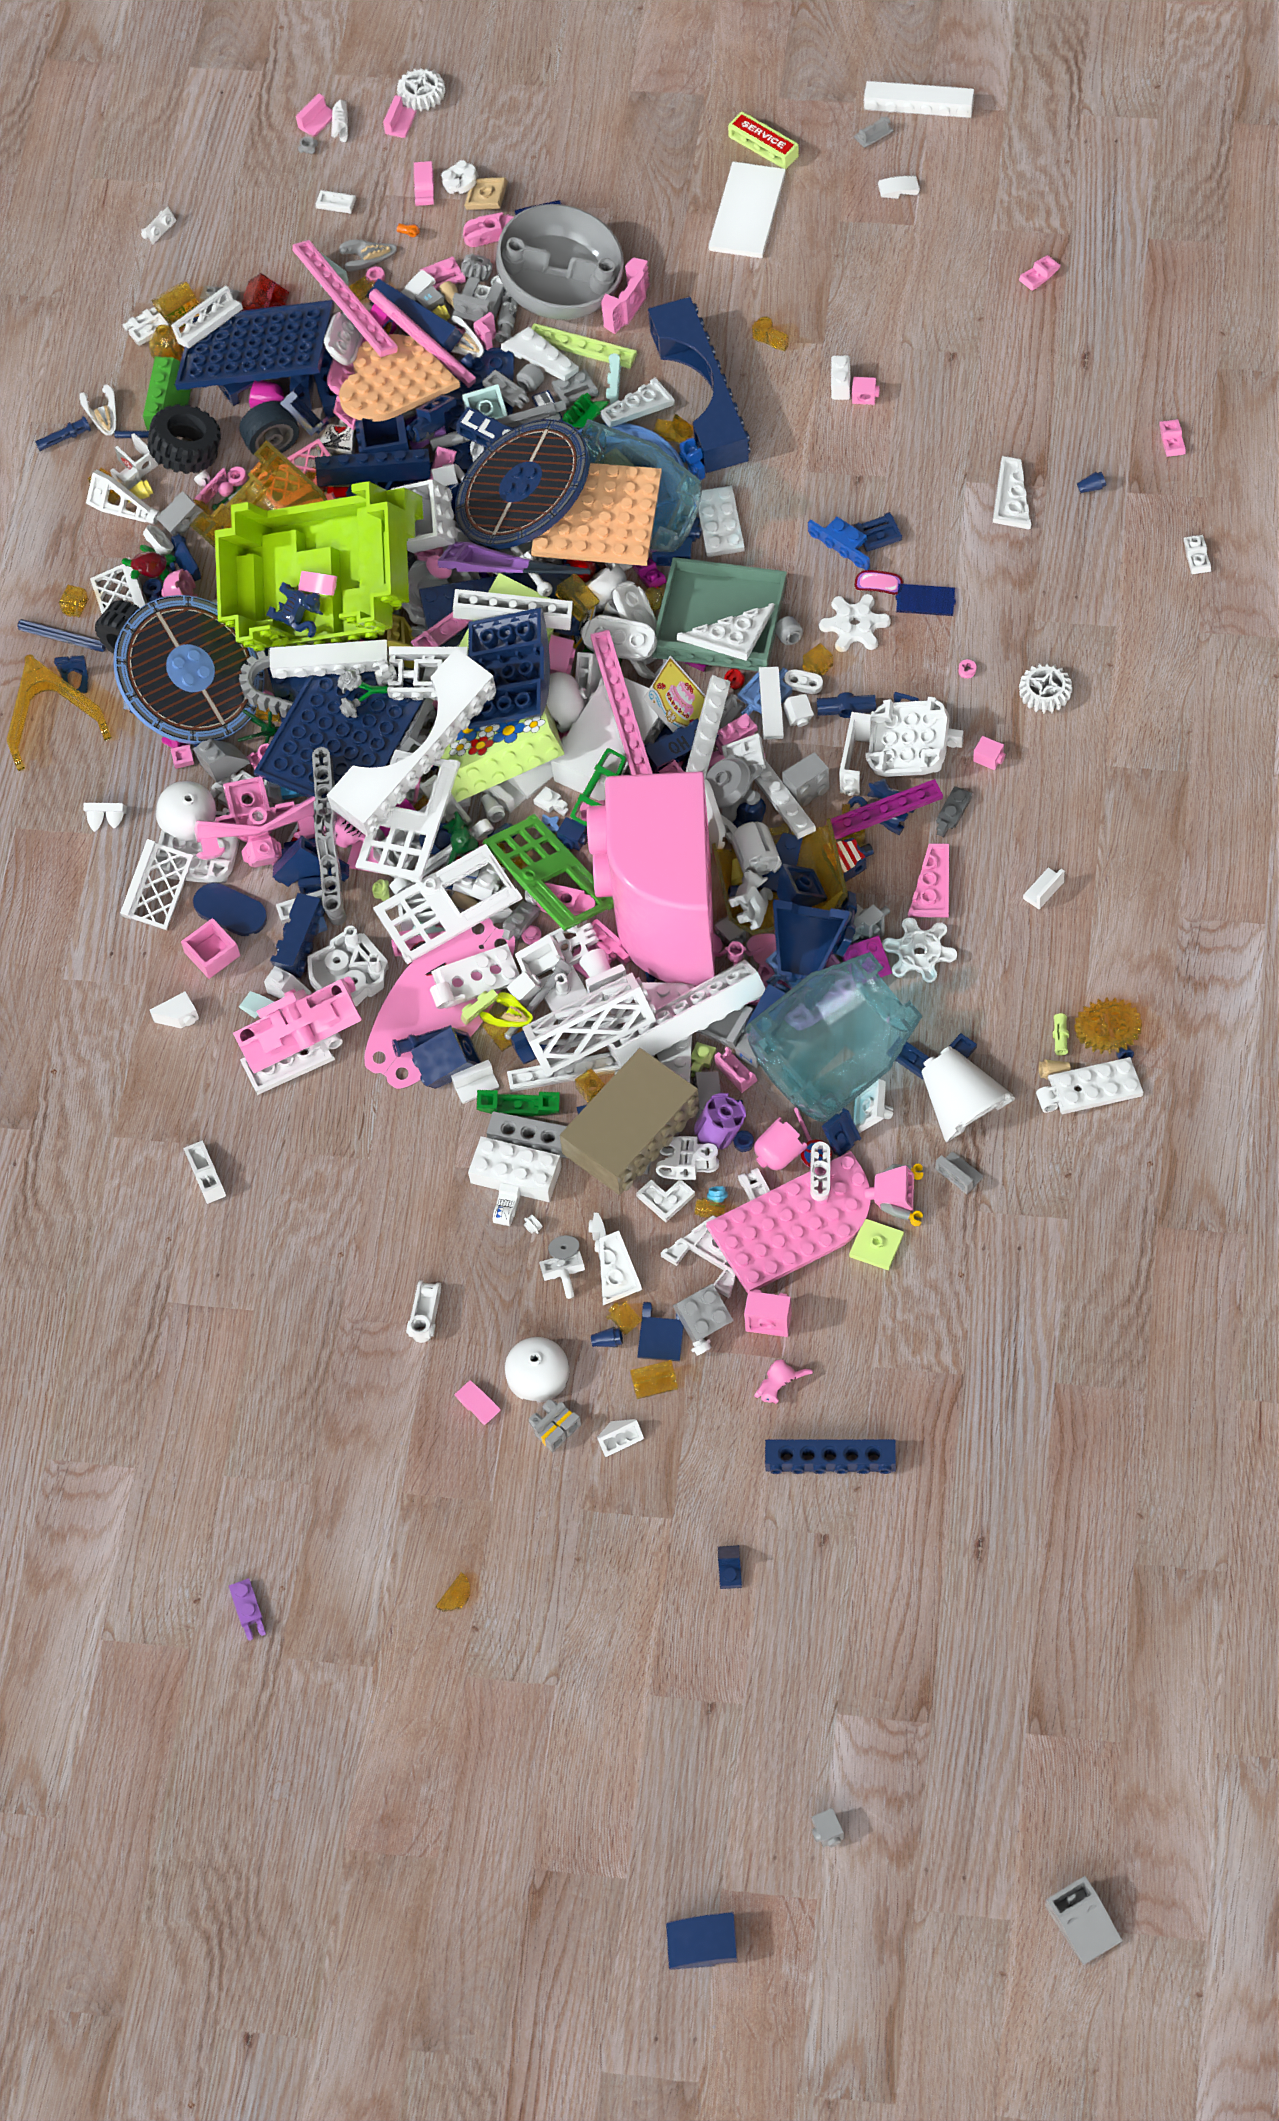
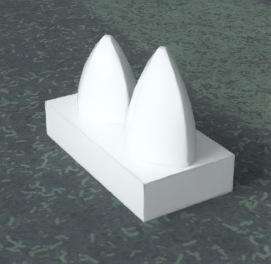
M84 803V811L87 812L88 823L95 832L100 827L104 814H106L108 823L113 828H116L120 824L123 814H127V806L123 803Z

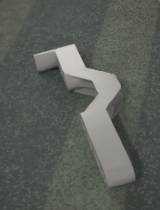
M319 747L312 754L316 803L314 820L315 841L320 864L323 907L330 922L333 925L339 926L346 921L347 915L343 906L341 869L336 846L335 826L337 813L331 809L328 797L321 798L323 794L329 793L335 786L333 760L326 748ZM328 775L326 779L320 780L321 776ZM330 868H331L332 876H330L329 873H328V871H330ZM332 885L336 886L332 891L327 890Z

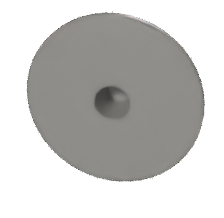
M564 1235L552 1240L548 1251L556 1259H568L578 1252L580 1246L576 1238Z

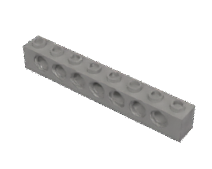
M498 1112L492 1113L486 1132L487 1138L560 1155V1158H568L562 1154L559 1136L567 1126ZM508 1131H514V1133L510 1135L505 1134ZM528 1135H534L530 1139L525 1138ZM548 1139H553V1140H554L553 1142H550V1143L545 1142V1141L548 1140ZM651 1162L646 1166L643 1174L648 1175Z

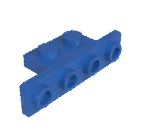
M838 516L826 528H823L813 520L808 521V532L813 538L819 539L828 548L836 550L843 558H848L857 567L864 570L870 568V558L858 551L867 540V535Z

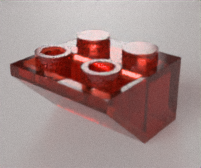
M260 273L248 281L241 304L243 307L241 311L285 306L290 292Z

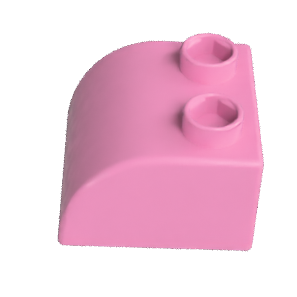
M699 771L607 777L605 780V805L589 806L587 808L588 846L590 854L593 855L595 896L613 897L618 937L625 952L629 954L630 959L638 967L664 982L692 984L696 987L715 976L711 853L704 773Z

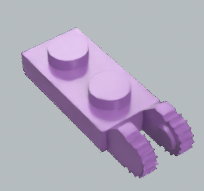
M248 1578L229 1585L240 1623L244 1627L248 1641L253 1639L252 1631L249 1628V1625L257 1622V1628L261 1636L266 1635L262 1623L263 1618L250 1579Z

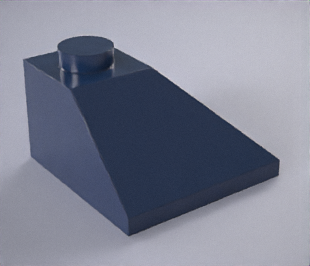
M788 864L780 866L777 889L779 900L793 902L799 906L813 907L828 899L814 869Z

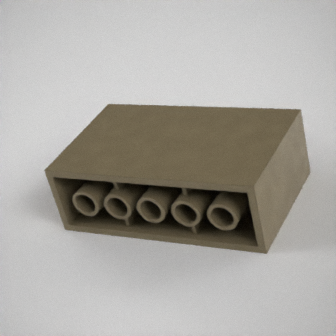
M639 1048L559 1135L562 1154L615 1193L621 1195L624 1190L628 1191L633 1180L637 1176H641L645 1172L646 1166L658 1158L661 1149L664 1146L667 1147L672 1142L673 1136L684 1129L690 1117L693 1118L697 1115L700 1109L698 1088Z

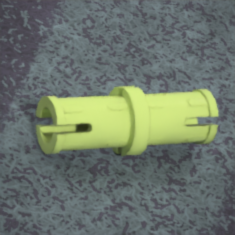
M1063 1013L1054 1015L1053 1038L1055 1039V1053L1060 1056L1068 1053L1067 1038H1069V1031L1067 1030V1016Z

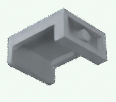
M746 1005L745 1008L732 1011L724 1019L716 1020L709 1024L706 1029L696 1032L735 1049L744 1034L750 1031L746 1028V1025L754 1009Z

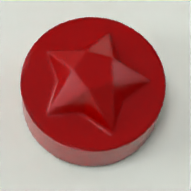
M730 669L725 674L724 679L731 682L729 688L738 689L744 684L745 677L738 669Z

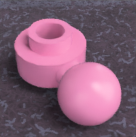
M233 467L229 470L227 474L229 481L222 482L218 487L220 495L224 497L229 496L233 493V486H241L247 481V474L242 467Z

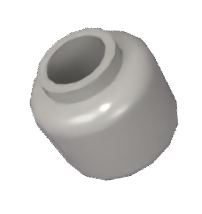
M533 364L524 366L516 377L517 385L525 392L535 391L544 381L542 369Z
M787 616L781 618L776 623L775 633L783 644L793 645L801 639L803 629L795 618Z

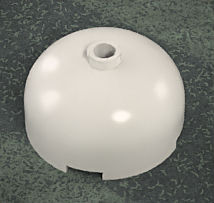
M609 563V569H601L587 583L578 588L580 593H575L572 598L579 608L596 606L595 613L605 609L606 603L613 598L614 588L621 582L627 581L626 574L618 563Z
M556 672L550 674L547 707L552 718L559 722L557 728L563 733L569 731L571 724L576 722L581 715L584 707H586L585 699H587L584 688H580L578 682L571 675L564 672Z
M179 781L169 785L161 793L156 807V819L164 833L167 832L181 841L197 840L194 831L196 821L214 822L216 816V804L212 794L204 786L192 781Z
M531 1337L517 1343L509 1352L505 1362V1375L509 1388L517 1397L522 1400L537 1401V1403L546 1402L558 1396L566 1387L570 1373L568 1359L563 1349L554 1341L543 1337Z

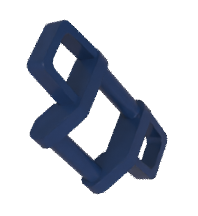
M847 891L839 906V910L850 911L852 916L832 953L842 957L850 946L856 932L854 919L857 913L856 893Z

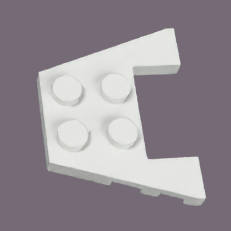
M711 1216L691 1230L692 1232L686 1237L680 1238L673 1246L664 1249L661 1252V1257L677 1266L688 1250L693 1251L724 1270L713 1285L719 1293L729 1298L736 1280V1274L706 1227L707 1222L716 1218Z

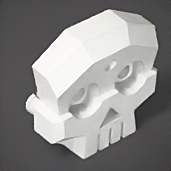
M347 926L344 932L330 940L329 946L307 956L310 984L316 991L349 976L353 981H358L355 984L356 991L351 993L356 1007L367 996L372 997L384 988L385 974L389 969L388 961L364 933L357 934V929L354 926Z

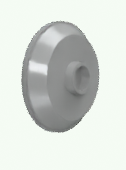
M730 757L722 759L715 763L707 772L705 779L711 784L718 808H727L735 805L749 790L751 771L748 765L739 758Z

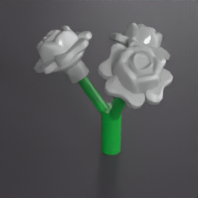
M351 667L350 670L345 671V674H340L338 687L342 689V693L345 694L347 690L352 691L357 687L366 689L368 692L353 701L342 698L340 706L342 713L346 717L357 718L356 707L361 705L360 702L371 694H388V686H371L362 682L360 670H355V668Z

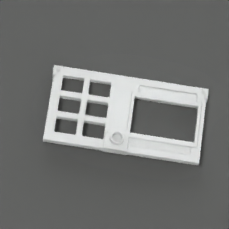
M395 750L390 765L407 758L413 753ZM436 759L431 765L440 766L425 813L394 807L392 814L387 819L384 818L380 823V826L390 828L386 842L374 840L377 831L371 833L368 837L365 836L355 867L421 883L461 763L452 759ZM397 829L408 831L404 846L392 844ZM415 833L426 835L422 850L410 848ZM372 847L383 848L379 863L367 861ZM390 850L402 852L397 867L385 865ZM408 854L419 856L415 871L403 869Z
M485 844L439 871L423 878L421 883L416 882V884L378 904L373 909L402 953L405 962L409 964L523 898ZM490 863L506 888L460 913L445 891V888ZM421 892L426 902L414 909H410L405 900ZM401 904L406 913L391 921L386 911ZM430 907L436 917L420 924L415 915ZM411 919L416 928L400 936L395 926ZM440 922L446 932L431 940L425 930ZM420 934L426 943L410 951L405 941Z

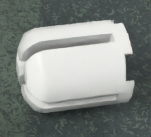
M749 822L743 824L732 834L731 843L743 874L745 871L751 870L763 878L762 875L772 870L775 873L780 868L782 863L769 828L764 823Z

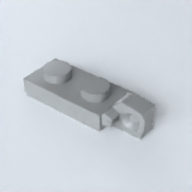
M522 901L504 921L502 938L509 941L515 933L522 935L537 918L540 908Z

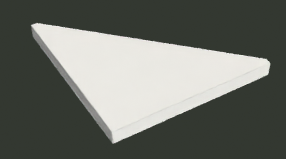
M768 604L767 607L761 609L755 608L743 612V615L736 617L730 616L708 626L705 624L693 628V631L680 632L677 634V640L747 661L774 611L775 604Z

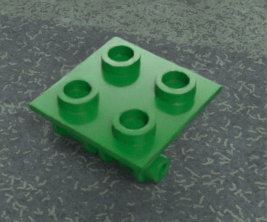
M582 394L577 399V402L563 415V421L575 428H588L593 424V420L601 414V410L605 409L609 401H591L590 394Z

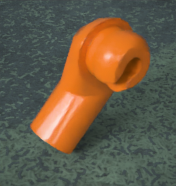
M399 223L397 226V232L409 235L410 237H416L420 232L419 227L415 224L405 225Z

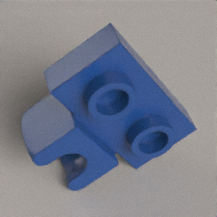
M690 438L679 444L680 452L678 454L682 462H686L691 475H695L700 481L705 478V466L700 461L703 458V452L701 448H697L695 439Z

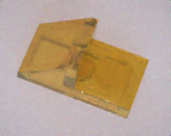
M674 414L672 421L657 419L653 432L667 441L682 443L692 438L693 426L679 415Z

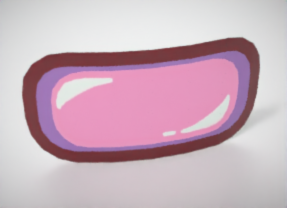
M864 570L856 576L854 587L858 591H875L898 595L902 591L903 580L895 573Z

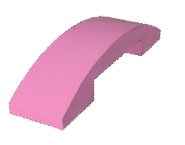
M452 612L429 630L424 631L412 640L411 643L414 647H440L473 620L453 618Z

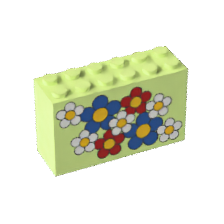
M546 704L542 716L468 729L467 727L465 730H461L457 734L456 741L444 749L445 752L440 759H452L461 763L451 790L456 802H460L564 755V750L554 718H552Z

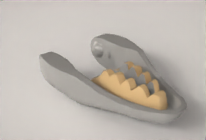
M349 240L342 243L339 247V251L342 254L356 253L361 257V260L347 262L344 266L346 271L369 268L391 257L397 250L394 244L373 243L364 240Z

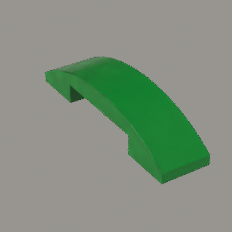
M477 1090L476 1110L489 1114L498 1112L518 1117L559 1113L560 1092H539V1095L498 1094V1090Z

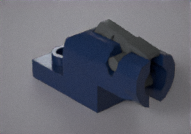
M442 394L417 408L418 418L406 427L408 439L419 443L433 438L435 432L445 425L444 412L449 411L450 408L456 405V398Z

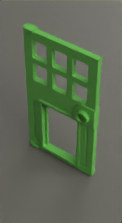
M535 814L483 840V844L487 845L491 853L513 875V878L525 891L527 890L564 931L607 909L614 908L613 897L595 896L593 875ZM535 827L542 837L534 840L526 830ZM519 833L528 844L520 847L511 837ZM506 841L514 851L505 854L497 844ZM549 842L557 852L549 855L540 845ZM534 849L543 859L534 862L526 852ZM520 856L528 866L520 870L511 859ZM566 872L587 895L594 899L597 906L574 916L543 882Z

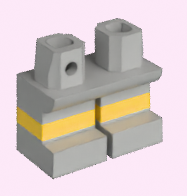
M549 1399L543 1405V1410L548 1414L542 1418L536 1412L528 1420L534 1429L535 1436L553 1453L566 1440V1437L569 1438L581 1426L580 1417L574 1412L569 1411L562 1402L558 1404Z

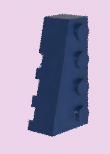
M297 893L289 913V919L291 920L285 923L283 927L284 938L283 940H278L276 945L277 955H272L270 959L273 966L297 978H301L302 974L307 970V956L313 951V939L319 932L318 923L320 917H323L325 913L321 898Z

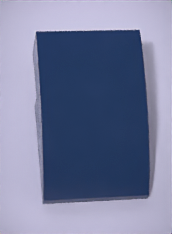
M734 1912L696 1916L666 1923L669 1970L715 1967V1964L737 1963Z

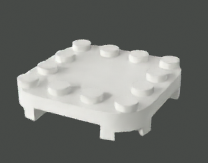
M928 697V701L893 703L889 699L883 701L884 704L878 707L875 712H871L872 727L869 751L865 755L867 762L876 775L885 777L925 775L941 770L946 756L950 721L949 713L941 702L937 701L934 697Z
M223 808V812L216 811L215 819L216 817L229 815V809ZM161 830L158 844L194 856L185 881L224 883L232 872L240 839L237 837L217 838L219 848L224 847L225 852L218 858L202 860L197 857L199 852H203L201 843H197V840H177V837L167 832L164 833ZM159 849L156 858L160 863L168 859L169 856L166 851ZM180 856L173 860L177 869L186 865L187 858ZM171 861L161 866L164 875L175 871ZM157 867L159 875L162 876L159 867ZM178 874L168 877L169 879L180 880Z

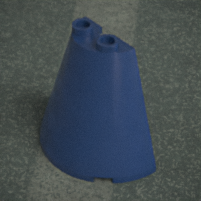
M774 899L773 911L778 974L785 976L784 980L796 983L798 979L804 980L803 984L815 986L850 921L852 912L832 908L831 910L799 906L793 902Z

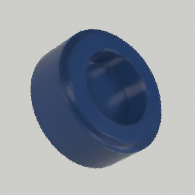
M739 1131L733 1140L735 1149L740 1152L750 1151L754 1146L753 1135L748 1131Z

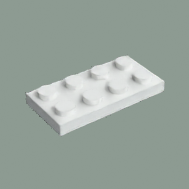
M732 486L695 491L707 557L745 551Z

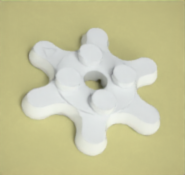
M865 594L857 604H849L842 597L837 596L832 601V608L837 612V615L832 618H823L819 623V629L822 632L833 631L838 634L839 638L835 643V648L839 652L847 651L853 642H861L865 648L873 650L878 647V640L873 635V632L877 628H887L890 626L891 619L887 614H874L871 612L875 600L870 594ZM855 618L856 620L860 621V623L853 625L850 623V621L854 620Z
M906 918L902 922V927L905 931L904 936L900 939L886 938L882 942L886 952L895 953L899 956V961L892 967V973L896 977L901 978L908 971L916 970L922 974L924 981L932 983L937 978V972L934 968L935 964L941 961L953 962L957 958V952L955 949L944 947L940 943V939L947 933L945 924L936 923L929 930H921L915 919ZM916 948H923L925 953L915 954L914 950Z

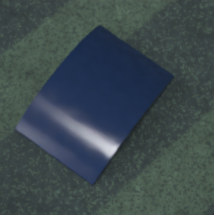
M542 608L469 622L468 657L493 675L496 694L490 701L487 700L482 711L477 716L474 715L471 718L468 729L542 716L547 704L550 684L549 644Z

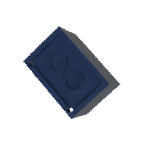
M403 414L384 421L373 422V419L365 418L362 421H355L356 432H360L357 433L359 453L409 450Z

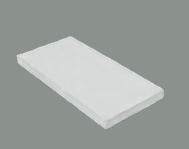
M732 162L710 239L709 251L763 258L786 174L785 169Z

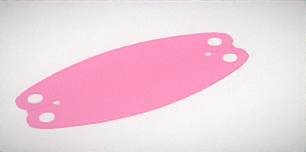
M490 918L481 922L484 925V932L482 934H474L472 928L414 960L389 992L373 1025L364 1058L365 1067L373 1073H382L387 1077V1082L394 1088L401 1089L421 1080V1073L412 1061L413 1055L411 1051L401 1054V1057H396L392 1046L393 1039H404L410 1034L415 1036L449 1025L467 1032L471 1037L483 1022L479 1015L467 1025L461 1020L462 1009L469 1003L473 1005L478 1001L477 998L447 1009H437L430 992V988L436 985L432 975L426 976L425 974L445 962L448 965L494 949L495 941L502 938L504 930L493 926V921ZM514 935L509 941L506 940L512 957L515 950ZM482 944L484 948L479 949V945ZM493 965L490 967V971L493 974H499L501 968ZM473 972L471 978L479 981L482 979V975L479 972ZM456 978L452 981V984L455 987H461L463 981ZM493 1004L490 1005V1006H489L486 1010H484L483 1012L489 1013V1011L491 1010ZM380 1051L385 1054L386 1059L383 1063L377 1064L373 1061L375 1052ZM403 1067L408 1070V1077L406 1079L400 1080L396 1077L395 1074L398 1068Z

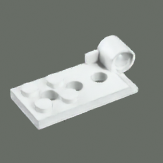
M508 944L431 971L436 985L430 988V992L437 1009H447L478 998L484 991L489 992L492 989L498 991L507 988L520 974ZM497 965L501 968V972L493 974L490 971V967ZM479 972L482 975V979L475 981L471 978V974ZM459 978L463 981V985L455 987L452 981Z

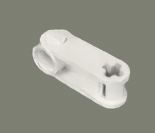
M423 1280L418 1282L411 1319L408 1321L406 1329L409 1337H413L416 1342L423 1343L431 1339L432 1336L434 1337L436 1327L434 1323L441 1293V1283L439 1282L436 1284L424 1283ZM419 1327H425L422 1331L417 1330Z

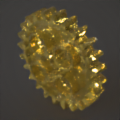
M1106 997L1105 1002L1097 999V1004L1090 1002V1008L1084 1006V1012H1078L1079 1017L1075 1018L1076 1038H1079L1080 1044L1085 1043L1086 1049L1092 1047V1052L1100 1049V1054H1103L1104 1050L1111 1054L1114 1049L1119 1053V1048L1121 1047L1127 1050V1044L1134 1045L1133 1039L1138 1040V1034L1142 1033L1140 1013H1137L1136 1007L1132 1008L1131 1003L1125 1005L1124 999L1119 1003L1116 998L1109 1001L1108 997ZM1103 1014H1106V1017H1107V1020H1108V1025H1107V1022H1105V1018H1104V1015H1103ZM1109 1028L1112 1030V1035L1114 1038L1110 1036Z

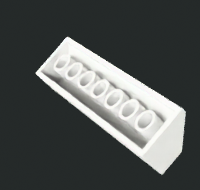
M743 960L656 1008L657 1012L653 1014L656 1019L655 1022L607 1045L621 1068L639 1048L654 1057L658 1052L670 1049L676 1042L688 1039L694 1032L706 1029L714 1021L724 1019L732 1011L742 1009L750 1001L760 999L765 991V986L758 972L746 960Z

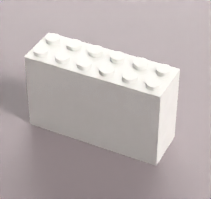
M603 678L600 679L597 690L591 693L589 702L584 707L577 721L571 724L568 735L562 738L561 744L564 755L550 761L552 763L554 781L580 793L584 792L595 771V765L598 764L607 748L626 757ZM624 678L643 744L645 746L649 742L654 743L666 724L643 699L649 688ZM610 754L602 767L616 774L621 758ZM626 762L621 775H631L628 762ZM601 775L590 795L591 798L598 801L605 800V780L607 776Z

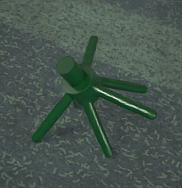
M243 710V713L251 718L250 721L261 727V732L238 738L237 741L242 742L264 736L266 737L264 744H268L270 737H274L279 728L272 723V712H268V723L247 710Z

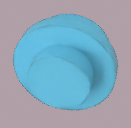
M715 1186L708 1189L707 1198L714 1203L723 1202L728 1197V1192L725 1191L723 1186Z

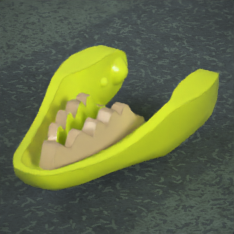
M505 992L498 993L496 1000L501 1005L508 1007L507 1012L500 1019L493 1017L487 1012L481 1011L479 1013V1017L484 1022L497 1027H523L533 1021L532 1014L514 996Z

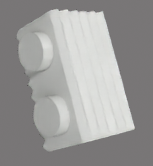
M850 356L831 357V396L833 400L850 399Z

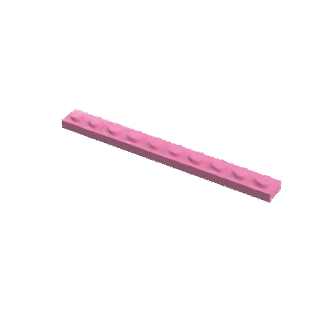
M309 240L293 244L294 253L378 355L383 357L396 353L397 345Z
M606 630L590 634L631 775L652 774L610 631Z

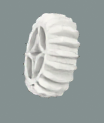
M420 68L417 71L414 69L413 72L407 71V75H402L397 86L398 96L402 97L403 106L412 108L414 111L419 109L422 112L423 109L435 108V105L440 104L445 94L444 81L440 74H436L435 70L430 71L429 68L426 70Z
M1040 663L1038 668L1032 666L1030 671L1026 670L1019 684L1020 697L1023 698V703L1028 704L1029 709L1035 707V712L1039 709L1042 710L1043 714L1046 710L1052 713L1054 708L1060 710L1061 706H1065L1071 698L1072 681L1069 679L1068 673H1063L1064 670L1062 668L1057 670L1056 665L1049 667L1048 663L1045 667H1042Z

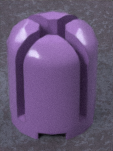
M718 1093L711 1097L703 1108L694 1127L695 1135L698 1136L700 1144H714L717 1149L722 1150L732 1143L746 1117L745 1107L741 1101L738 1103L734 1098L728 1097V1093Z

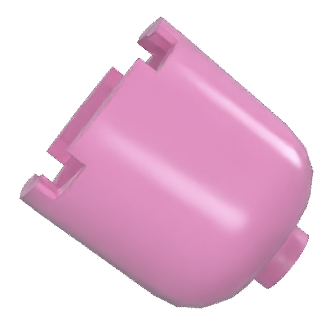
M780 1117L757 1139L754 1145L755 1153L758 1156L756 1161L763 1168L767 1166L776 1171L786 1167L807 1148L805 1142L801 1144L797 1139L800 1137L799 1133L789 1123L785 1122L782 1124Z

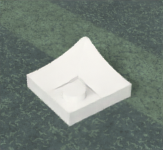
M758 733L722 746L724 758H727L729 755H737L748 766L758 764L762 767V770L767 768L762 740Z

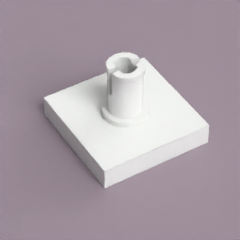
M570 965L572 970L567 976L563 973L555 976L556 984L544 998L551 1012L588 994L573 965ZM553 974L539 979L541 981L539 984L541 988Z
M878 1079L855 1093L854 1123L859 1133L884 1118L889 1120L893 1116V1107L885 1105L886 1081Z

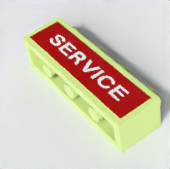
M741 112L728 125L729 137L785 170L799 157L798 144L794 140H790L780 132L769 128L765 123L757 121L751 115Z

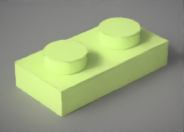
M493 989L489 992L484 991L477 998V1002L473 1005L469 1003L462 1009V1022L465 1025L471 1022L481 1011L486 1010L497 1000L498 994Z

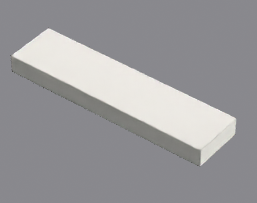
M759 667L763 739H783L779 667Z

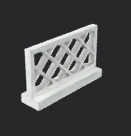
M122 564L90 578L102 614L117 597L122 598L124 602H134L139 608L148 603L140 578L132 579L130 576L133 570L131 567ZM124 572L121 581L114 579L116 574ZM107 580L104 588L98 587L97 582ZM112 582L118 584L115 592L108 590ZM123 586L129 587L126 595L120 594ZM106 593L112 595L108 603L102 601Z
M147 839L120 914L125 918L134 919L167 931L194 856ZM159 849L166 851L169 856L168 859L160 863L156 858ZM180 856L187 858L186 865L177 869L173 860ZM171 861L175 871L164 875L161 866ZM159 867L163 877L152 881L149 874L151 870ZM178 874L179 884L171 888L166 878ZM165 880L169 889L158 894L154 884ZM152 886L156 895L145 900L143 891ZM171 892L173 897L172 903L164 906L160 897ZM158 898L162 908L151 912L147 903ZM145 904L149 914L143 917L135 915L137 908ZM163 910L166 915L164 925L157 923L153 915Z

